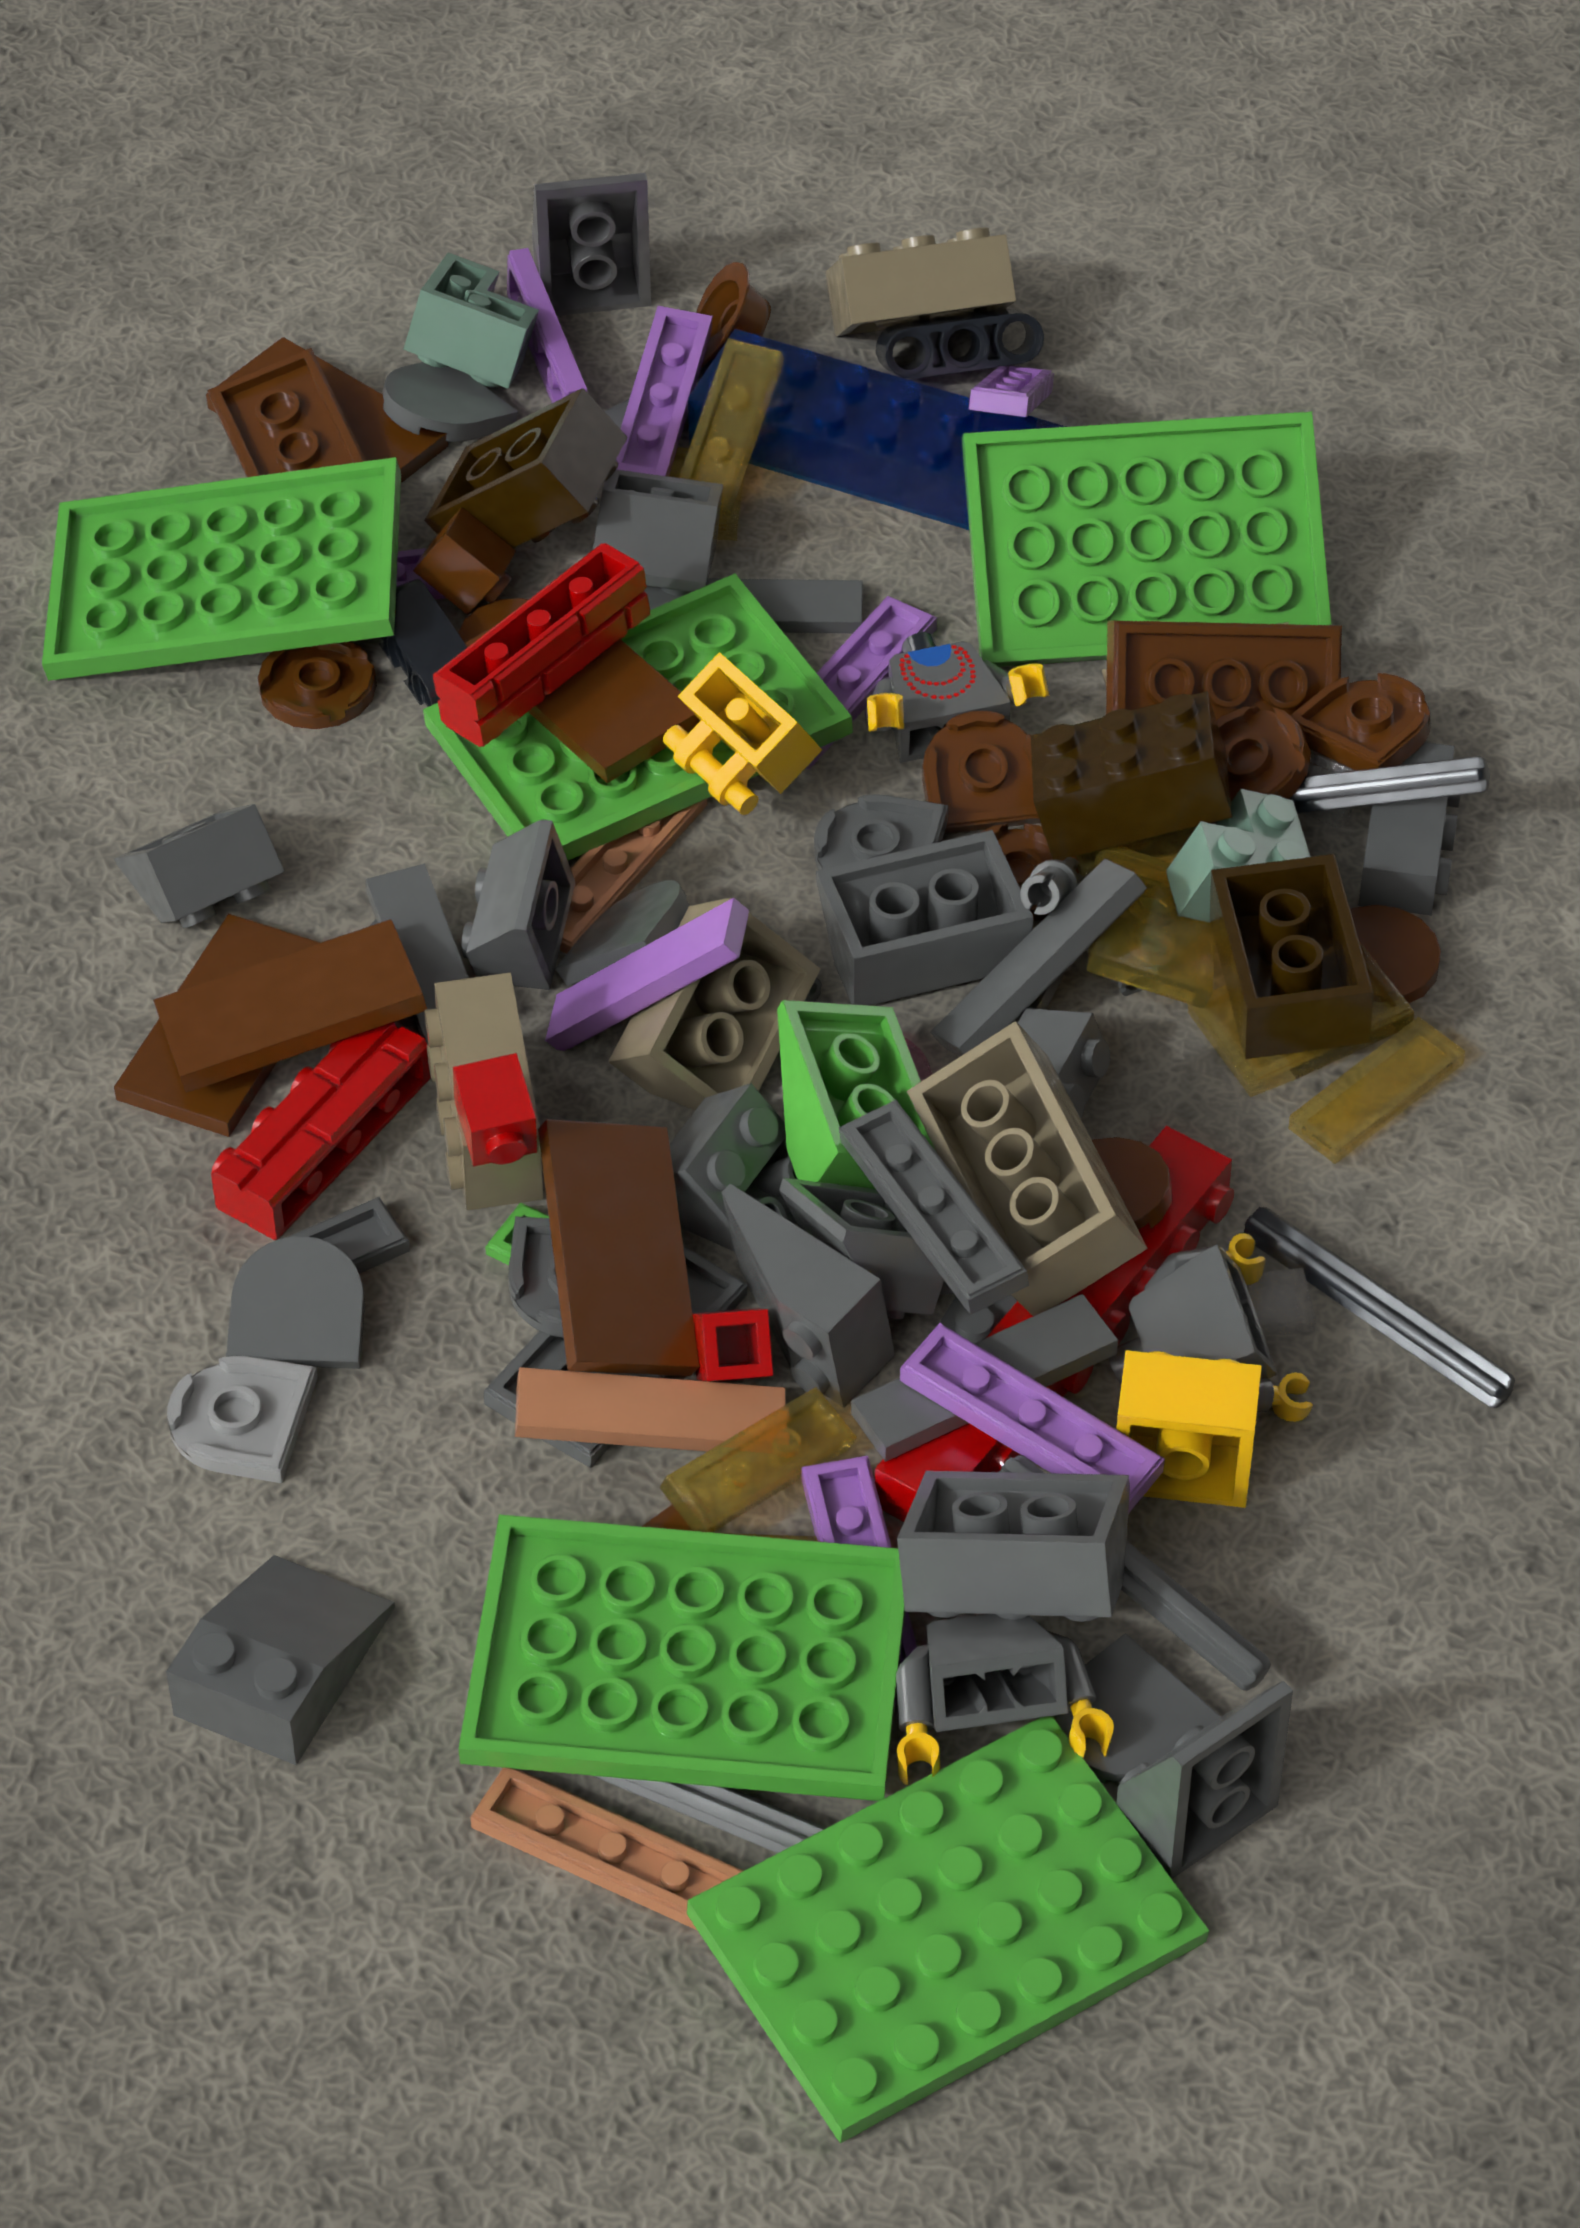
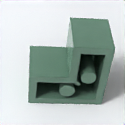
M448 252L420 291L403 350L416 354L419 360L427 365L438 368L449 366L468 373L474 380L484 386L509 388L522 368L539 309L493 293L500 271Z
M1240 789L1231 801L1232 818L1217 821L1216 824L1200 821L1166 870L1178 916L1210 922L1211 870L1310 857L1293 800L1282 798L1278 795H1267Z

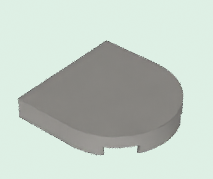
M225 1356L218 1359L219 1364L208 1367L193 1376L191 1373L184 1376L174 1388L167 1408L168 1424L173 1434L171 1438L178 1451L193 1464L210 1471L282 1483L318 1379L317 1368L271 1359Z

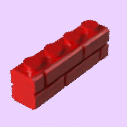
M601 543L433 674L436 695L440 698L438 706L441 721L446 727L479 747H484L491 740L499 737L505 729L533 707L539 705L544 700L545 695L555 691L616 641L625 637L629 629L634 628L651 615L648 594L644 591L647 588L644 568L638 561L607 543Z
M392 1022L331 1043L329 1053L315 1068L307 1066L297 1074L292 1083L290 1093L276 1108L268 1106L259 1113L253 1123L251 1134L236 1149L228 1147L217 1157L211 1171L216 1208L244 1224L246 1223L249 1227L265 1236L278 1240L431 1079L425 1038L402 1026L397 1028L395 1023Z

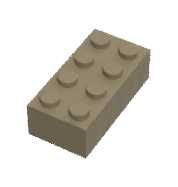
M1016 1021L907 1090L937 1154L1027 1270L1029 1286L1011 1295L1032 1316L1059 1305L1148 1249L1048 1055Z

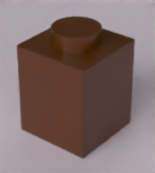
M461 507L428 544L413 572L468 615L482 598L490 604L508 585L512 576L505 572L516 550Z

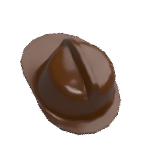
M733 262L718 272L706 288L698 305L696 313L712 316V332L701 368L710 360L727 365L740 363L753 355L761 343L771 314V306L750 285V273L743 263Z

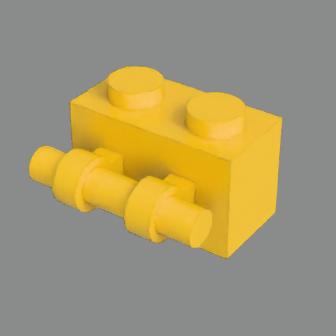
M720 652L678 695L700 722L690 733L680 725H674L667 730L663 737V743L674 752V761L685 772L689 774L697 773L709 784L708 791L710 795L724 806H733L742 815L749 814L758 804V796L747 787L748 780L755 772L781 794L822 751L819 745L794 718ZM721 740L735 752L724 765L712 755L713 748Z

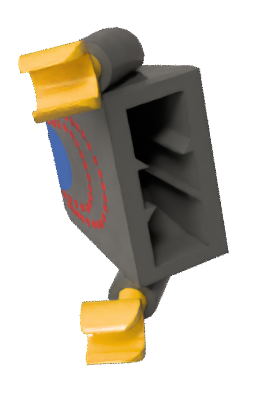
M918 632L906 638L902 644L901 654H895L889 659V677L879 681L875 686L873 694L867 697L865 720L870 732L887 731L894 728L898 758L900 763L923 759L925 751L934 735L955 716L972 711H992L1004 715V719L1010 721L1011 705L1021 706L1029 701L1031 697H1047L1050 695L1042 664H1026L1006 672L992 662L982 660L970 643L961 641L938 646L933 635L927 632Z
M1239 1233L1234 1236L1229 1242L1228 1251H1225L1223 1247L1216 1244L1212 1247L1175 1252L1167 1256L1145 1285L1144 1291L1133 1297L1129 1303V1310L1139 1337L1117 1346V1354L1108 1358L1120 1384H1122L1126 1350L1147 1353L1160 1351L1173 1356L1209 1360L1231 1359L1239 1363L1262 1365L1257 1412H1267L1272 1406L1274 1413L1278 1417L1293 1422L1303 1420L1309 1415L1313 1407L1311 1402H1295L1287 1396L1289 1393L1295 1395L1306 1393L1310 1382L1305 1375L1297 1372L1287 1374L1282 1378L1279 1386L1273 1385L1269 1379L1278 1374L1246 1286L1258 1282L1262 1277L1266 1259L1263 1256L1246 1259L1253 1254L1255 1240L1250 1235Z
M964 1614L954 1619L933 1621L927 1625L928 1644L916 1647L898 1667L896 1672L898 1726L900 1731L906 1733V1736L898 1743L897 1762L900 1780L905 1785H908L907 1767L913 1762L925 1761L932 1766V1777L941 1769L938 1743L927 1733L933 1727L936 1732L1072 1712L1074 1718L1068 1739L1073 1751L1084 1759L1086 1751L1085 1737H1089L1100 1744L1104 1757L1108 1754L1114 1730L1113 1720L1104 1711L1092 1708V1704L1096 1701V1695L1079 1648L1068 1637L1045 1630L1030 1616L1009 1620L1001 1618L996 1614Z

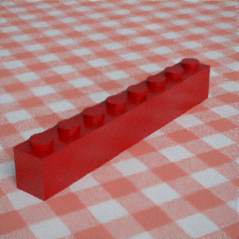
M1167 1125L1149 1147L1159 1152L1169 1167L1172 1183V1203L1163 1220L1152 1229H1150L1149 1223L1143 1228L1138 1229L1148 1249L1064 1301L1066 1302L1083 1294L1118 1339V1345L1129 1327L1131 1316L1129 1303L1132 1298L1144 1291L1145 1285L1168 1255L1196 1249L1200 1239V1231L1209 1221L1215 1224L1219 1223L1227 1214L1234 1199V1189L1230 1188L1232 1159ZM1017 1301L987 1337L1033 1316ZM1094 1365L1049 1385L1047 1388L1062 1397L1068 1391L1077 1394L1087 1383ZM968 1423L886 1462L883 1459L875 1468V1485L883 1511L904 1522L926 1471L999 1472L1008 1459L1015 1458L1020 1454Z

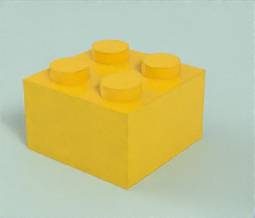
M1126 1350L1116 1429L1165 1458L1163 1473L1144 1494V1497L1246 1508L1262 1365L1239 1363L1231 1359L1209 1360L1173 1356L1160 1351L1147 1353Z

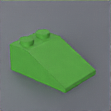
M782 1000L777 1008L786 1148L797 1180L876 1189L841 1143L839 1127L894 1100H897L935 1150L907 1093V1090L920 1083L921 1080L893 1007Z

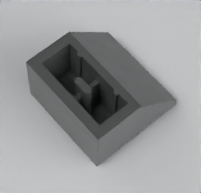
M616 469L613 475L605 481L602 490L593 550L601 543H607L633 558L644 568L646 585L660 587L663 592L670 595L684 596L707 586L717 545L723 484Z
M752 1083L704 1098L670 1143L680 1225L682 1229L735 1252L722 1191L729 1184H732L788 1221L796 1224L797 1222L779 1188L783 1178L797 1179L786 1148L785 1122Z

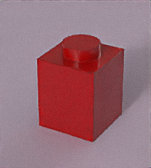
M517 1053L452 1067L454 1101L473 1167L489 1163L498 1165L509 1164L521 1159L524 1155L537 1153L536 1116Z
M752 1308L692 1313L700 1366L696 1370V1380L708 1382L773 1376L768 1309Z

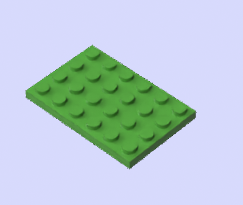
M1312 411L963 434L962 448L979 655L982 660H988L998 667L1036 663L1049 664L1107 660V621L1114 620L1251 624L1289 622V624L1331 625Z
M397 458L60 502L42 666L48 681L394 636L401 471Z
M735 573L650 610L651 615L634 628L629 629L625 637L621 639L680 692L720 652L794 718L819 747H823L853 733L851 714ZM438 703L423 709L425 726L507 837L539 820H551L554 823L567 860H571L589 850L609 843L712 796L708 791L709 784L697 773L689 774L685 772L674 761V752L668 747L611 782L606 783L529 712L505 729L499 737L491 740L484 747H479L446 727L441 721ZM722 740L713 748L712 753L723 765L735 754ZM755 772L751 778L756 777L759 774Z
M499 1514L459 1743L460 1764L880 1801L885 1798L896 1700V1672L900 1664L905 1619L898 1548Z
M1053 1716L1040 1717L945 1766L934 1777L930 1774L696 1895L689 1899L687 1903L688 1917L840 2144L1207 1942L1209 1929L1086 1761L1073 1751L1069 1744V1738Z

